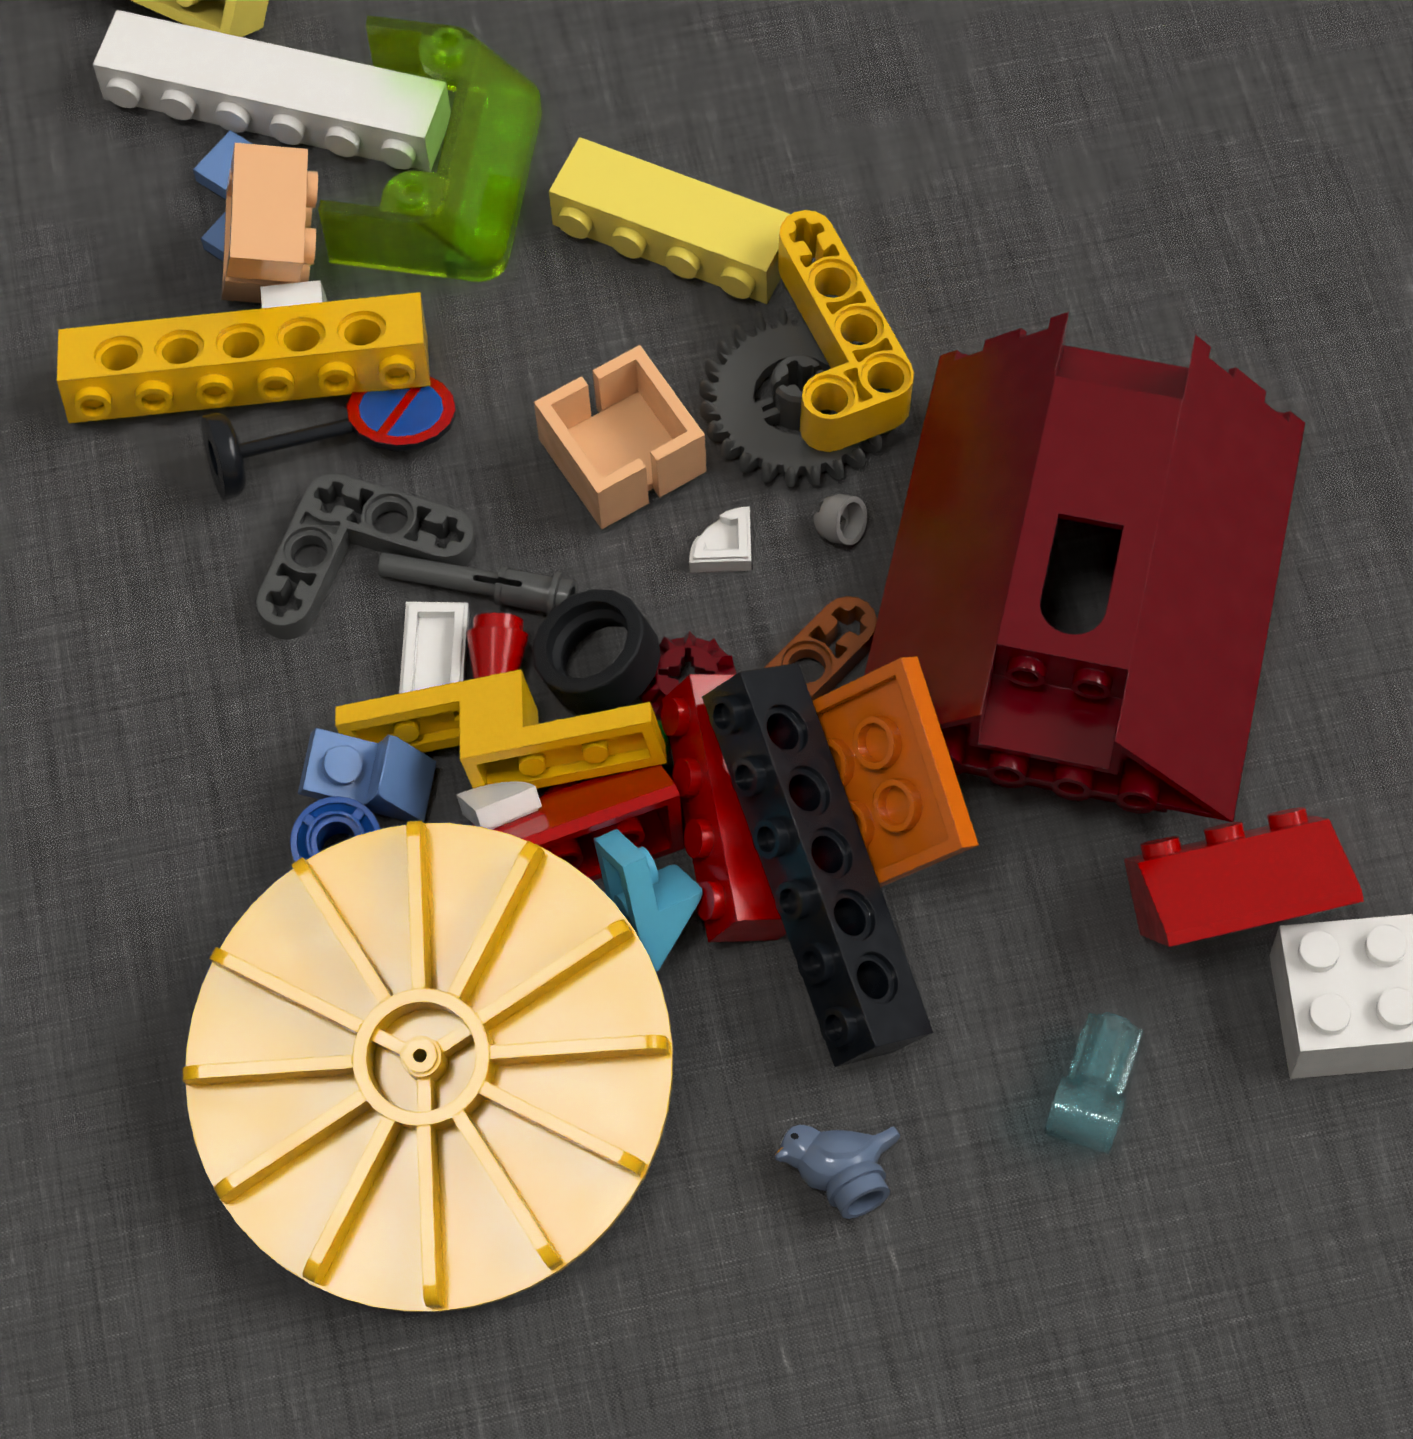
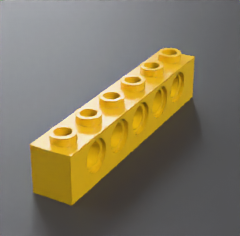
M421 293L58 329L57 384L68 423L349 395L352 392L388 391L430 386L428 340Z

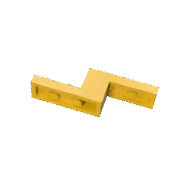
M521 669L340 705L335 708V726L338 733L379 743L389 734L400 738L422 753L460 746V761L472 788L500 782L519 781L533 784L538 789L667 763L666 744L650 702L539 724L538 709Z

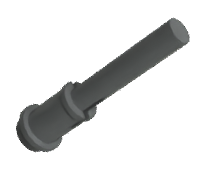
M388 552L381 554L378 564L379 576L492 596L496 605L547 613V615L568 597L577 594L576 580L567 579L566 573L563 571H557L554 576L502 566L499 572H493Z

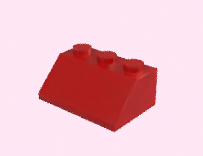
M661 764L599 776L580 783L573 781L554 785L543 796L539 797L542 807L538 808V811L492 829L514 835L541 846L570 863L592 881L602 878L594 838L618 829L637 848L645 847L653 860L684 849L680 794L675 783Z
M1306 807L1270 813L1267 815V826L1244 831L1243 822H1231L1212 826L1203 830L1205 840L1181 845L1179 836L1147 841L1140 844L1142 855L1124 858L1140 935L1168 947L1364 902L1362 888L1330 819L1313 815L1307 816Z

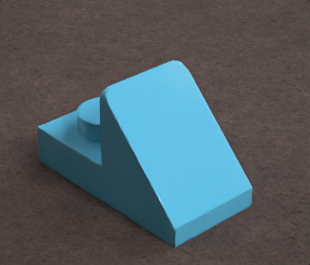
M618 829L594 838L605 892L632 925L650 956L655 971H659L699 904L703 890L678 865L672 864L657 870L651 854L645 847L637 848Z

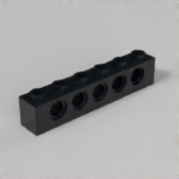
M799 663L737 673L702 696L834 1067L893 1053L934 1032Z

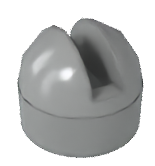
M845 494L830 495L823 498L819 503L820 511L813 515V522L818 534L832 543L843 545L857 543L862 537L867 524V510L862 499Z

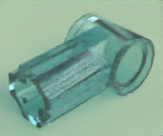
M1109 1012L1088 1014L1073 1054L1074 1059L1068 1076H1062L1059 1082L1044 1134L1109 1155L1127 1100L1123 1093L1143 1030L1134 1026L1129 1019Z

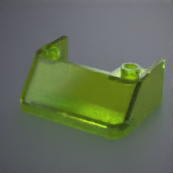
M368 15L365 26L373 66L444 81L447 84V90L456 91L436 173L406 171L396 175L386 184L380 207L320 199L318 212L329 261L334 264L475 282L491 280L500 275L509 262L542 116L540 92L530 79L464 28Z

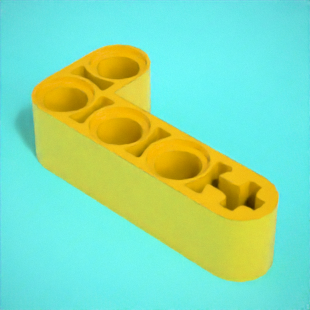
M802 210L790 214L782 222L779 232V275L831 368L810 378L803 387L800 432L802 439L808 446L818 451L832 452L880 435L903 424L909 416L914 371L908 357L832 223L826 216L816 211ZM825 295H836L838 297L832 298ZM858 341V342H863V343H865V344H863V345H856V344H852V343H850V342ZM884 388V389H890V390L893 391V392L883 393V392H879V391H877V390H875V389ZM826 409L834 410L837 414L829 415L819 411Z

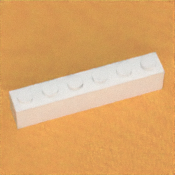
M116 10L93 63L103 99L109 100L124 108L140 107L163 112L178 120L194 119L212 123L237 133L248 131L274 137L285 144L296 145L301 143L324 148L343 157L359 156L382 161L397 169L413 168L431 172L452 117L447 84L444 81Z

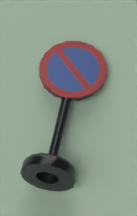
M431 376L430 386L352 392L347 403V419L240 444L230 419L221 413L204 415L201 419L202 435L215 486L223 500L237 497L243 492L246 485L244 458L353 432L359 439L377 448L393 451L422 448L437 442L451 429L456 417L453 394L442 382Z

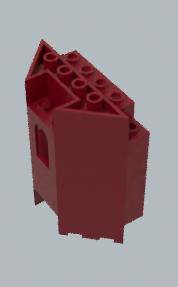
M1069 312L1051 317L1048 329L1027 336V332L1019 328L985 340L983 351L967 355L955 350L940 355L864 675L899 658L918 657L956 775H960L963 772L988 777L993 783L1006 788H1022L1025 785L1049 789L1057 796L1072 801H1084L1094 798L1114 802L1120 808L1132 813L1145 814L1153 810L1166 813L1168 809L1234 822L1305 422L1291 411L1285 413L1277 412L1266 404L1265 397L1267 391L1237 367L1230 368L1229 372H1226L1209 358L1211 346L1196 334L1189 368L1065 345ZM1058 518L1123 530L1106 614L1096 628L1082 634H1067L1056 630L1045 620L1040 608Z

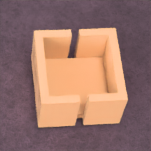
M246 143L234 144L226 188L222 300L262 303L260 286L309 281L310 265L314 264L316 250V228H311L312 208H316L318 172L307 171L308 149Z
M641 345L592 370L596 409L599 411L596 415L591 416L589 388L582 376L534 401L540 442L601 529L649 504L648 491L654 489L660 498L707 472L705 434Z

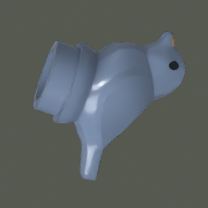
M800 1124L791 1127L784 1134L780 1149L775 1154V1159L797 1168L802 1180L809 1187L826 1191L829 1204L837 1207L843 1218H856L874 1210L889 1196L890 1189L885 1182L886 1173L877 1162L880 1155L899 1140L900 1133L895 1126L876 1135L847 1130L820 1132L811 1126Z

